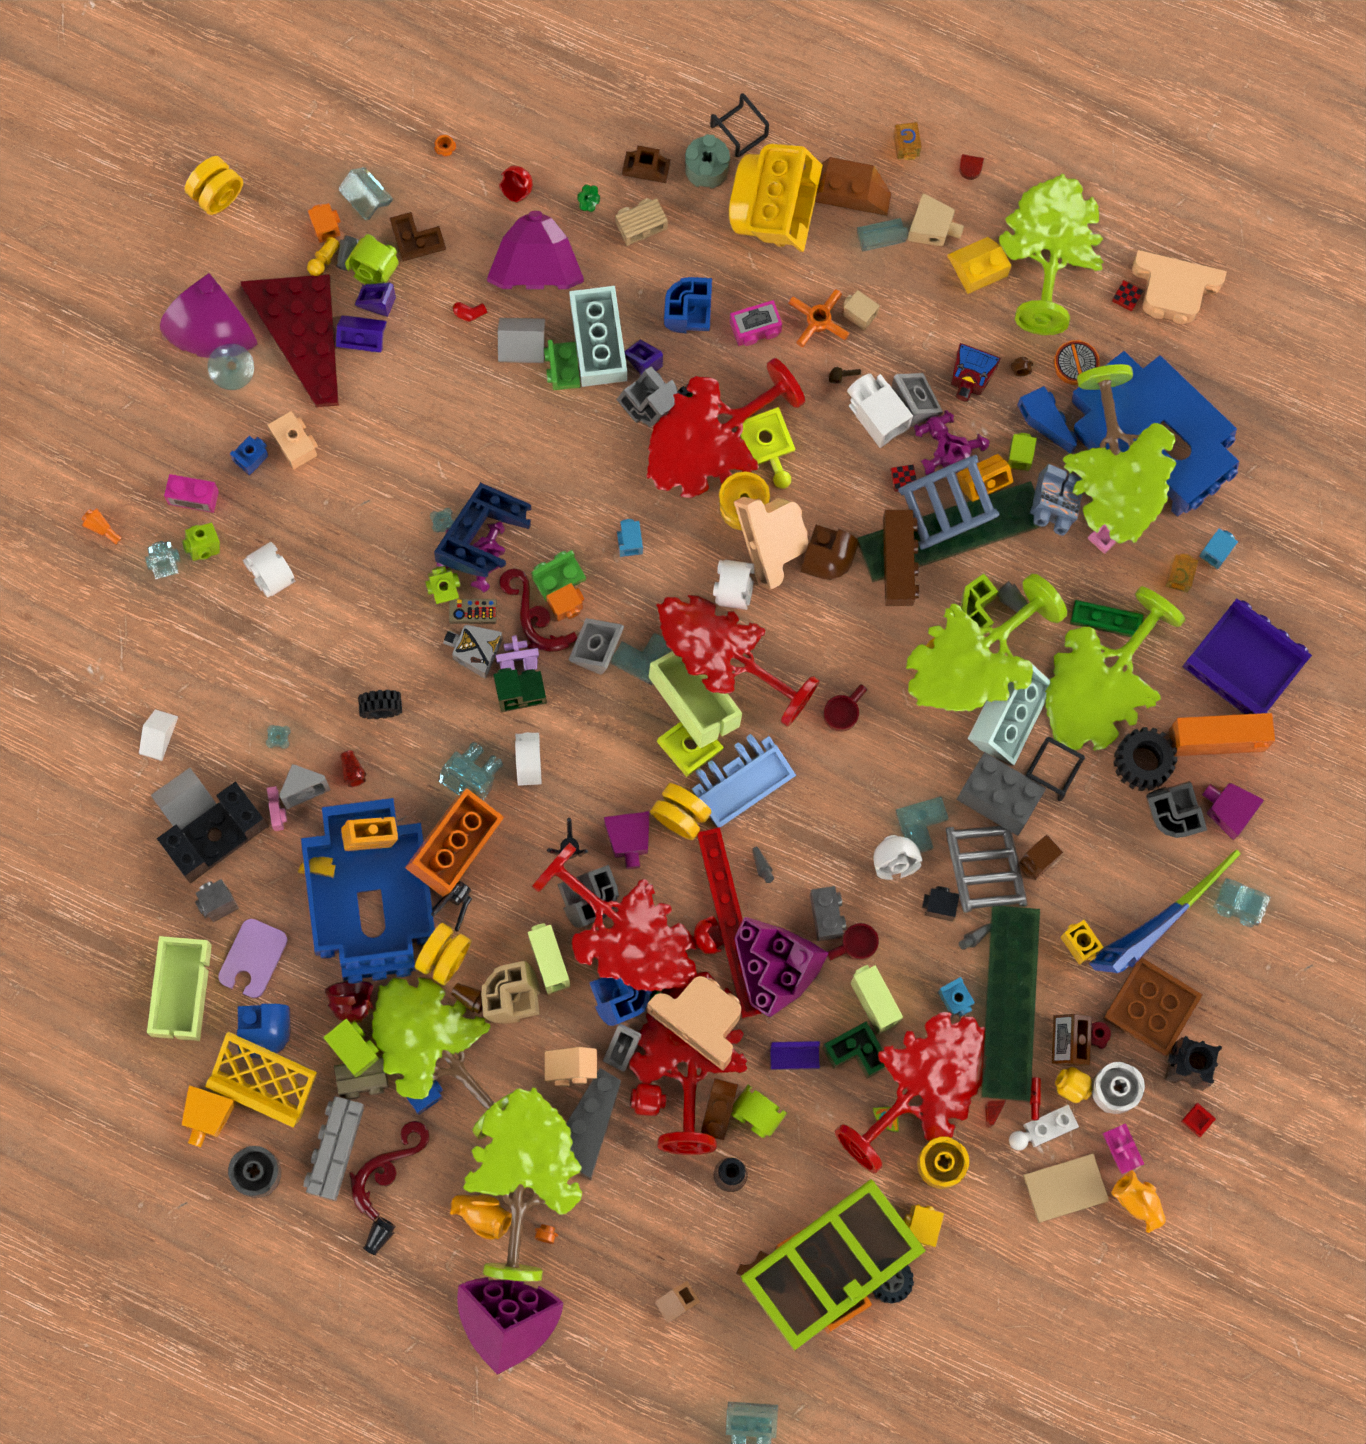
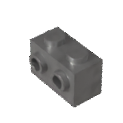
M222 879L215 883L212 881L207 882L199 888L200 891L196 892L199 900L195 901L205 919L209 917L215 922L239 909L230 890Z
M835 886L812 889L810 900L817 941L841 938L843 930H846L845 916H840L839 907L842 906L841 893L836 892Z

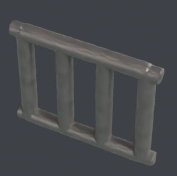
M1002 826L954 830V827L946 828L948 846L964 913H968L974 908L1019 904V907L1028 905L1012 832ZM1003 835L1006 849L960 853L957 840ZM1008 858L1011 870L1010 872L965 876L962 862ZM1013 881L1016 892L1015 895L970 899L967 885Z

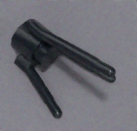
M567 818V838L561 842L560 849L548 848V853L558 856L569 843L576 848V851L569 859L576 856L582 857L588 853L587 849L580 850L578 841L573 838L571 818Z
M458 881L452 891L433 907L431 916H435L448 901L455 905L463 903L455 926V931L458 932L467 907L472 900L468 896L471 889L463 882Z

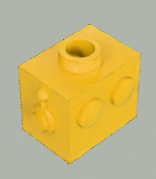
M1085 920L1078 924L1072 923L1069 925L1067 931L1060 937L1079 965L1087 960H1094L1097 953L1104 948Z
M920 1204L911 1205L910 1213L905 1215L903 1221L922 1246L936 1247L944 1213L935 1211L929 1205L924 1207Z

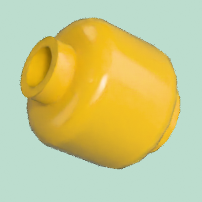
M1075 1067L1061 1070L1055 1080L1057 1093L1073 1103H1079L1083 1099L1087 1100L1093 1091L1091 1077Z

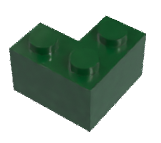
M503 668L498 670V673L493 674L501 713L547 704L541 671L529 669L518 675L517 669Z
M867 1021L825 1043L822 1047L833 1069L854 1058L867 1079L886 1069L884 1063L880 1062L878 1053L883 1051Z

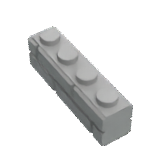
M336 1096L333 1102H328L325 1115L329 1117L326 1125H321L318 1139H321L319 1149H314L311 1157V1163H314L312 1173L307 1172L303 1187H307L306 1193L337 1201L365 1107L363 1104Z

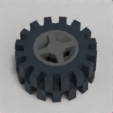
M893 1257L885 1258L875 1265L882 1272L898 1259ZM909 1265L871 1292L875 1295L874 1297L881 1300V1302L890 1304L907 1298L914 1286V1275Z

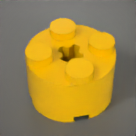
M938 1137L931 1140L920 1151L917 1160V1168L921 1178L927 1185L938 1189H947L955 1186L965 1177L969 1167V1155L965 1147L949 1137ZM940 1157H942L944 1161L948 1160L949 1164L945 1166V1169H943V1166H939L937 1163L938 1161H940Z

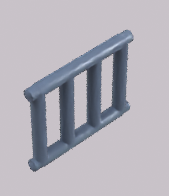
M977 455L960 460L898 489L899 493L902 496L904 495L909 510H913V517H917V531L921 540L919 542L921 550L999 516L997 509H994L976 464L979 462ZM965 468L969 469L985 513L974 518L970 514L955 474ZM947 477L963 519L962 523L950 527L934 482ZM924 486L942 530L930 537L913 491Z

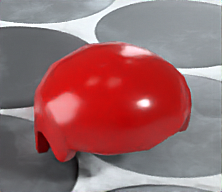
M512 165L501 173L503 180L499 187L507 199L518 203L531 193L533 180L526 169L521 166Z
M714 916L702 919L694 928V940L697 947L703 953L711 955L722 951V949L717 948L723 945L720 928Z

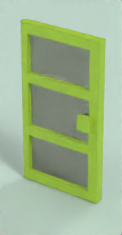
M870 1179L740 1277L795 1351L926 1250L875 1182Z

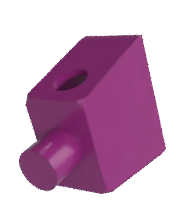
M1228 783L1222 792L1210 784L1202 794L1213 803L1207 811L1208 816L1233 840L1239 836L1264 801L1262 798L1232 783Z
M649 811L604 817V825L614 857H625L626 869L640 868L639 855L648 854Z

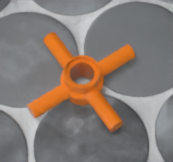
M835 289L824 305L818 304L812 308L792 296L788 304L805 314L808 323L807 328L796 341L797 345L804 347L814 332H822L826 329L844 341L848 338L850 333L831 321L830 311L842 296L839 290ZM819 315L822 316L824 320L816 321L813 317Z

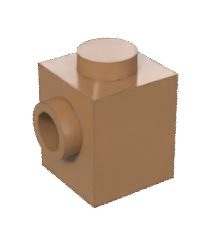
M688 1281L655 1301L667 1323L700 1303Z

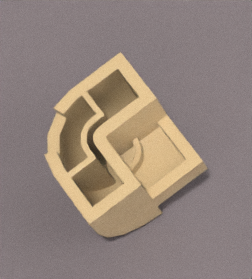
M520 961L493 969L494 972L487 978L485 985L482 984L483 1017L494 1023L520 1022L521 1018L539 1015L537 996L540 994L539 983L530 964L526 961Z

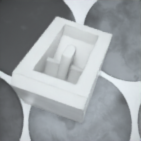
M155 709L143 725L139 754L162 761L178 716Z

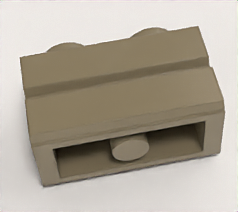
M378 1057L379 1060L357 1078L345 1064L334 1065L339 1096H345V1099L350 1100L359 1098V1093L369 1092V1095L384 1093V1089L389 1088L387 1073L383 1071V1057Z

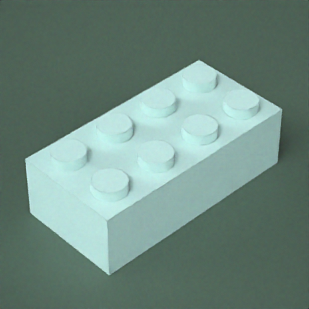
M615 286L569 291L582 387L627 381V366Z

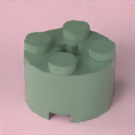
M709 134L693 140L685 153V174L688 180L696 187L703 186L712 189L721 185L727 179L730 167V153L726 144L714 135Z

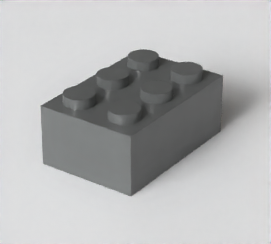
M984 752L956 800L1019 836L1046 788Z

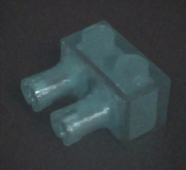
M472 742L462 755L456 751L442 767L438 781L456 794L461 793L467 788L484 800L491 791L495 779L493 777L494 774L503 766V763L499 758L494 762L496 756L491 755L482 768L474 764L476 759L483 753V748L479 745L475 749L477 743Z
M728 1402L726 1435H731V1444H746V1436L756 1437V1444H771V1438H776L778 1405Z

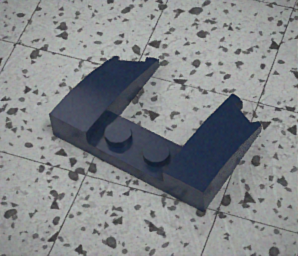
M480 482L435 549V562L481 577H488V572L496 567L503 568L506 565L505 560L469 544L487 517L529 529L531 527V519H526V513L531 510V504Z

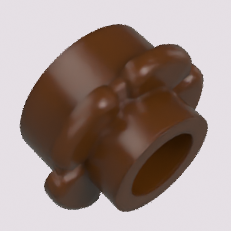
M1027 357L1016 358L1011 364L1015 376H1027L1032 373L1031 366H1033V362L1028 361Z

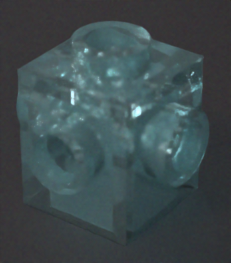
M159 541L148 547L149 556H145L148 570H153L155 579L179 573L177 562H180L181 559L178 549H173L171 541Z

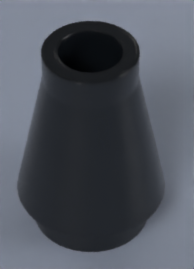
M379 1216L372 1223L363 1249L376 1256L378 1251L395 1234L394 1229L396 1226Z

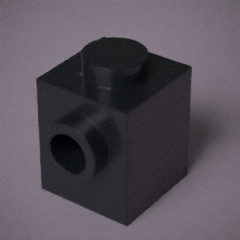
M936 886V889L931 888L929 895L924 894L922 908L926 909L925 916L953 922L956 917L959 894L950 892V889L946 887Z

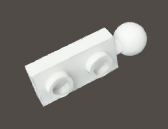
M1066 1105L1040 1117L1037 1121L1024 1124L1026 1132H1013L1009 1137V1144L1018 1151L1025 1149L1029 1141H1031L1033 1147H1036L1079 1126L1069 1105Z

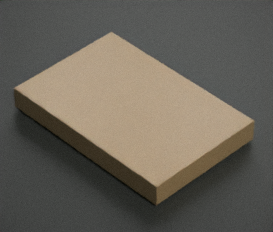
M1094 1154L1023 1175L1038 1223L1109 1201Z

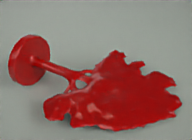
M777 358L768 361L767 371L775 386L746 406L738 409H731L720 400L719 382L716 379L700 376L691 378L686 389L692 392L693 396L686 397L679 393L674 394L675 405L668 411L667 415H663L653 426L648 447L650 453L648 457L647 479L652 478L658 490L669 491L673 487L681 485V498H693L708 491V476L719 477L722 485L732 475L731 469L750 473L753 470H758L757 460L753 458L745 441L740 437L743 431V423L748 417L780 395L795 408L805 404L804 393L789 369ZM724 413L733 417L724 424L718 421L719 414ZM734 427H738L736 432H732Z
M688 595L690 603L682 602L677 597H665L662 604H656L661 622L660 629L662 630L667 647L676 656L682 658L688 674L708 676L707 679H702L705 688L712 693L727 694L734 692V677L743 672L751 673L791 700L781 718V723L789 727L806 706L820 683L819 679L811 676L799 691L796 692L758 666L750 651L755 648L760 638L765 635L766 630L755 623L749 622V625L737 624L739 617L734 611H728L727 616L715 615L716 605L698 595ZM732 658H735L745 666L735 667L731 665L730 661Z
M569 843L536 880L532 888L540 892L554 876H557L593 908L596 919L592 928L573 935L572 947L575 959L580 964L592 965V959L596 957L598 959L597 972L600 977L614 978L616 980L621 978L625 985L632 986L638 991L641 989L645 991H662L663 989L674 987H687L689 979L694 977L697 972L695 962L689 959L686 950H696L697 948L694 937L683 924L677 923L670 928L667 925L666 915L672 912L671 905L659 903L655 907L652 897L655 891L653 884H649L647 879L638 881L637 886L624 896L620 903L617 901L605 902L564 868V864L576 851V848ZM612 906L617 908L619 911L615 912L612 909ZM605 914L612 919L614 926L605 928L602 915Z
M704 971L696 973L694 977L689 979L688 983L690 984L694 978L699 976L705 977L708 980L715 979L708 972ZM674 987L664 989L662 992L673 999H677L687 987ZM725 988V993L733 994L728 988ZM646 1013L647 1023L643 1024L642 1029L638 1032L641 1034L638 1045L644 1048L646 1054L641 1055L639 1052H635L629 1060L630 1069L642 1083L650 1084L662 1078V1076H668L679 1080L684 1090L683 1132H670L660 1135L657 1147L661 1151L680 1155H701L714 1152L717 1149L716 1139L711 1135L695 1132L697 1085L699 1081L707 1076V1072L714 1074L723 1072H737L740 1074L748 1069L746 1066L748 1060L744 1057L743 1053L739 1055L733 1048L730 1063L724 1070H721L653 1016ZM740 1029L731 1030L725 1039L731 1044H738L744 1033ZM678 1063H687V1077H684L678 1071ZM698 1068H701L700 1075H697Z
M940 1012L925 1023L924 1027L927 1038H915L913 1031H906L903 1038L906 1048L894 1049L893 1045L884 1046V1050L878 1053L880 1062L884 1063L894 1081L899 1084L896 1102L862 1136L845 1124L840 1125L835 1130V1135L843 1148L867 1171L875 1174L882 1168V1161L870 1143L898 1116L912 1113L922 1120L924 1138L929 1142L938 1137H953L956 1127L954 1124L949 1123L948 1120L950 1118L962 1121L968 1118L971 1097L977 1095L979 1087L984 1082L983 1076L987 1059L984 1043L986 1028L979 1027L974 1017L964 1016L959 1022L951 1024V1012ZM907 1088L908 1091L903 1095V1090ZM914 1096H921L923 1100L922 1105H908Z

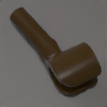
M834 367L829 373V382L837 384L842 382V376L861 375V369L843 370L840 367Z

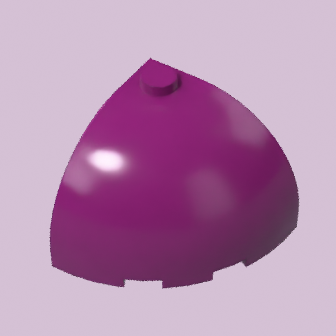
M210 273L182 292L167 308L160 321V331L170 343L182 351L197 354L199 357L235 356L258 345L246 320Z
M488 1277L467 1281L458 1286V1310L466 1335L480 1357L497 1375L521 1363L536 1352L552 1334L562 1314L563 1302L557 1296L541 1286L535 1288L526 1285L524 1281L489 1280Z

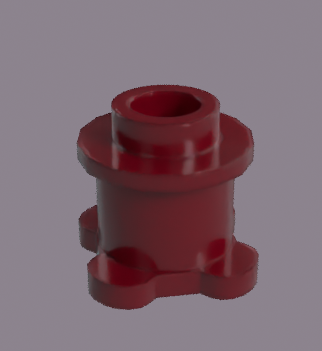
M1103 1022L1091 1023V1045L1104 1049L1111 1037L1110 1028ZM1095 1031H1099L1101 1033V1038H1098L1095 1035Z

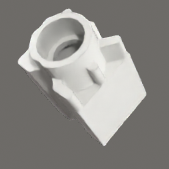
M866 374L848 388L847 392L851 396L849 407L879 448L889 443L897 435L910 429L913 415L881 374L877 376L876 380L872 374Z

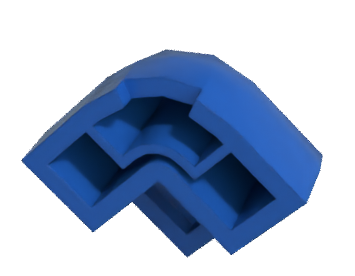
M680 278V281L674 283L669 290L667 289L664 325L667 329L687 334V330L710 331L712 278Z
M599 978L589 982L598 1006H595L598 1015L608 1026H614L646 1011L650 994H652V991L642 989L638 991L632 986L625 985L621 978L617 980L614 978Z
M283 1004L238 1006L237 1036L276 1054L284 1049L291 1033L289 1006ZM257 1053L249 1054L251 1058H261V1055Z

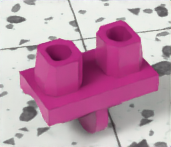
M1126 1123L1103 1133L1121 1174L1144 1165Z

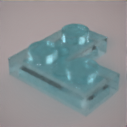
M654 633L643 652L622 641L611 659V664L652 686L653 683L649 678L650 663L665 656L672 650L667 647L663 637Z
M941 796L896 809L895 811L903 837L913 841L920 853L933 849L927 826L948 821L949 819Z

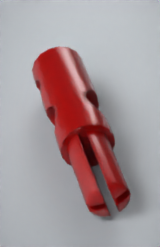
M1038 1077L1030 1078L1031 1120L1033 1121L1039 1120L1041 1105V1078Z

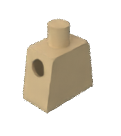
M922 194L907 240L944 246L947 235L960 239L964 226L952 222L955 213L953 208L926 194Z

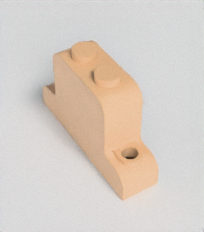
M1140 250L1137 251L1132 266L1133 273L1147 281L1142 304L1144 312L1150 314L1153 318H1166L1173 320L1177 324L1194 321L1201 306L1203 293L1210 295L1218 293L1227 271Z
M742 497L734 501L751 562L754 563L755 576L759 586L772 590L783 582V564L805 553L808 548V532L801 517L802 510L795 502L777 498L764 505L760 499L754 500Z
M702 976L694 978L677 999H673L663 993L656 994L647 1004V1013L721 1070H724L731 1061L733 1045L725 1038L739 1022L741 1014L738 998L731 993L727 994L721 990L720 985L715 980H708Z

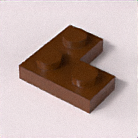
M412 212L390 217L402 262L446 250L440 226L417 232Z

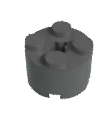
M249 1146L240 1150L232 1157L228 1167V1175L233 1187L238 1192L247 1197L261 1198L270 1195L278 1186L281 1179V1166L275 1155L260 1146ZM257 1166V1169L260 1170V1174L255 1175V1177L253 1178V1175L250 1174V1170H254Z

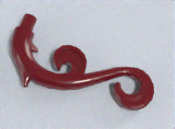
M515 568L508 569L501 575L499 580L500 589L508 595H518L520 592L519 589L511 588L510 581L512 579L519 578L523 583L520 622L525 636L531 642L527 647L528 649L538 648L543 651L558 652L568 648L569 644L577 640L574 631L566 636L555 637L550 635L551 639L540 636L534 630L531 620L538 618L535 626L544 628L549 625L551 620L550 613L542 606H535L529 609L530 584L527 575L522 570Z
M408 1122L403 1126L400 1134L404 1145L409 1144L407 1139L410 1133L415 1132L419 1134L421 1140L418 1145L408 1149L380 1154L366 1162L356 1175L352 1172L349 1173L354 1204L362 1215L366 1214L372 1221L376 1220L380 1213L372 1207L373 1203L369 1200L370 1191L365 1192L366 1181L369 1175L379 1167L384 1169V1173L378 1174L376 1172L374 1178L380 1186L387 1187L395 1181L397 1171L391 1161L414 1155L423 1150L429 1143V1131L421 1122Z

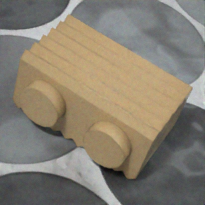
M649 198L639 202L638 206L631 209L630 207L622 208L615 215V223L626 246L668 228V220L657 198L653 200Z

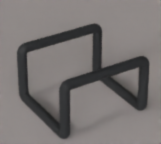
M744 93L740 94L739 105L720 119L715 114L711 115L710 127L715 128L719 125L735 144L736 157L742 156L767 138L769 134V122ZM745 101L764 123L765 129L762 136L740 151L739 142L722 122L739 111Z
M1046 737L1025 776L1058 793V801H1062L1078 769L1085 760V756L1051 737ZM1049 742L1079 758L1062 790L1032 775Z

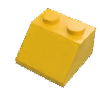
M989 237L948 254V258L967 294L1007 277L1012 266L1002 247Z

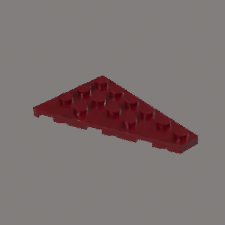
M330 274L241 281L242 290H244L252 306L259 314L265 327L272 335L315 407L339 406Z

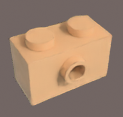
M292 411L268 424L271 435L293 470L317 456L315 448L318 445L312 435L307 436L303 429L306 426L300 416L295 417Z
M575 1047L545 1052V1081L555 1082V1086L564 1087L569 1086V1082H572V1084H587L588 1079L597 1078V1049Z

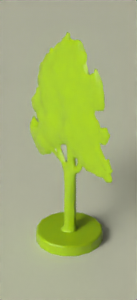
M1061 174L1044 183L1040 182L1037 186H1033L1027 192H1024L1022 199L1018 202L1019 209H1015L1014 213L1005 218L1006 223L1014 230L1015 234L1011 235L1008 231H1005L999 236V244L1010 259H1024L1029 256L1040 262L1044 268L1045 275L1041 300H1031L1022 303L1017 307L1015 313V321L1020 328L1038 335L1063 333L1068 329L1070 323L1068 311L1061 305L1052 302L1057 271L1064 268L1067 263L1072 266L1093 269L1094 271H1101L1103 269L1101 264L1104 262L1101 256L1096 255L1091 245H1099L1103 238L1100 234H1092L1087 225L1099 222V206L1094 197L1084 201L1081 184L1076 179L1066 178L1065 174ZM1047 249L1050 251L1049 262L1043 258L1041 250ZM1059 258H1062V261H1061V263L1059 264V263H1058V259H1059Z
M1031 573L1023 580V590L1029 603L996 628H980L978 623L962 611L961 606L955 603L951 604L950 608H946L943 616L947 618L945 630L941 626H933L928 629V634L935 637L933 649L920 644L907 658L906 668L918 670L915 678L911 679L908 683L909 694L918 700L916 704L918 706L944 708L946 711L963 712L967 710L970 712L977 707L984 706L986 701H1007L1010 696L1008 690L1010 682H1013L1015 690L1028 688L1033 674L1032 663L1021 657L1013 656L1006 641L1009 634L1036 611L1053 623H1059L1067 617L1065 603L1055 588L1043 577ZM989 632L987 637L983 636L984 633ZM996 640H999L1000 649L998 653L994 654L989 651V647Z
M1139 587L1135 596L1150 613L1123 647L1116 650L1100 644L1099 637L1096 635L1094 628L1081 627L1070 630L1065 635L1064 646L1073 648V651L1071 653H1057L1054 655L1055 668L1053 672L1055 676L1049 679L1050 684L1045 690V707L1047 709V716L1050 718L1054 739L1073 750L1081 749L1083 744L1089 740L1093 742L1094 751L1105 749L1119 735L1118 730L1113 724L1115 721L1126 720L1130 726L1136 725L1138 713L1133 708L1146 705L1148 709L1149 707L1156 706V702L1161 700L1158 691L1153 690L1138 675L1132 673V656L1159 619L1175 627H1180L1186 619L1173 604L1146 587ZM1108 657H1119L1112 667H1107L1104 663V659ZM1127 665V670L1124 672L1122 669Z

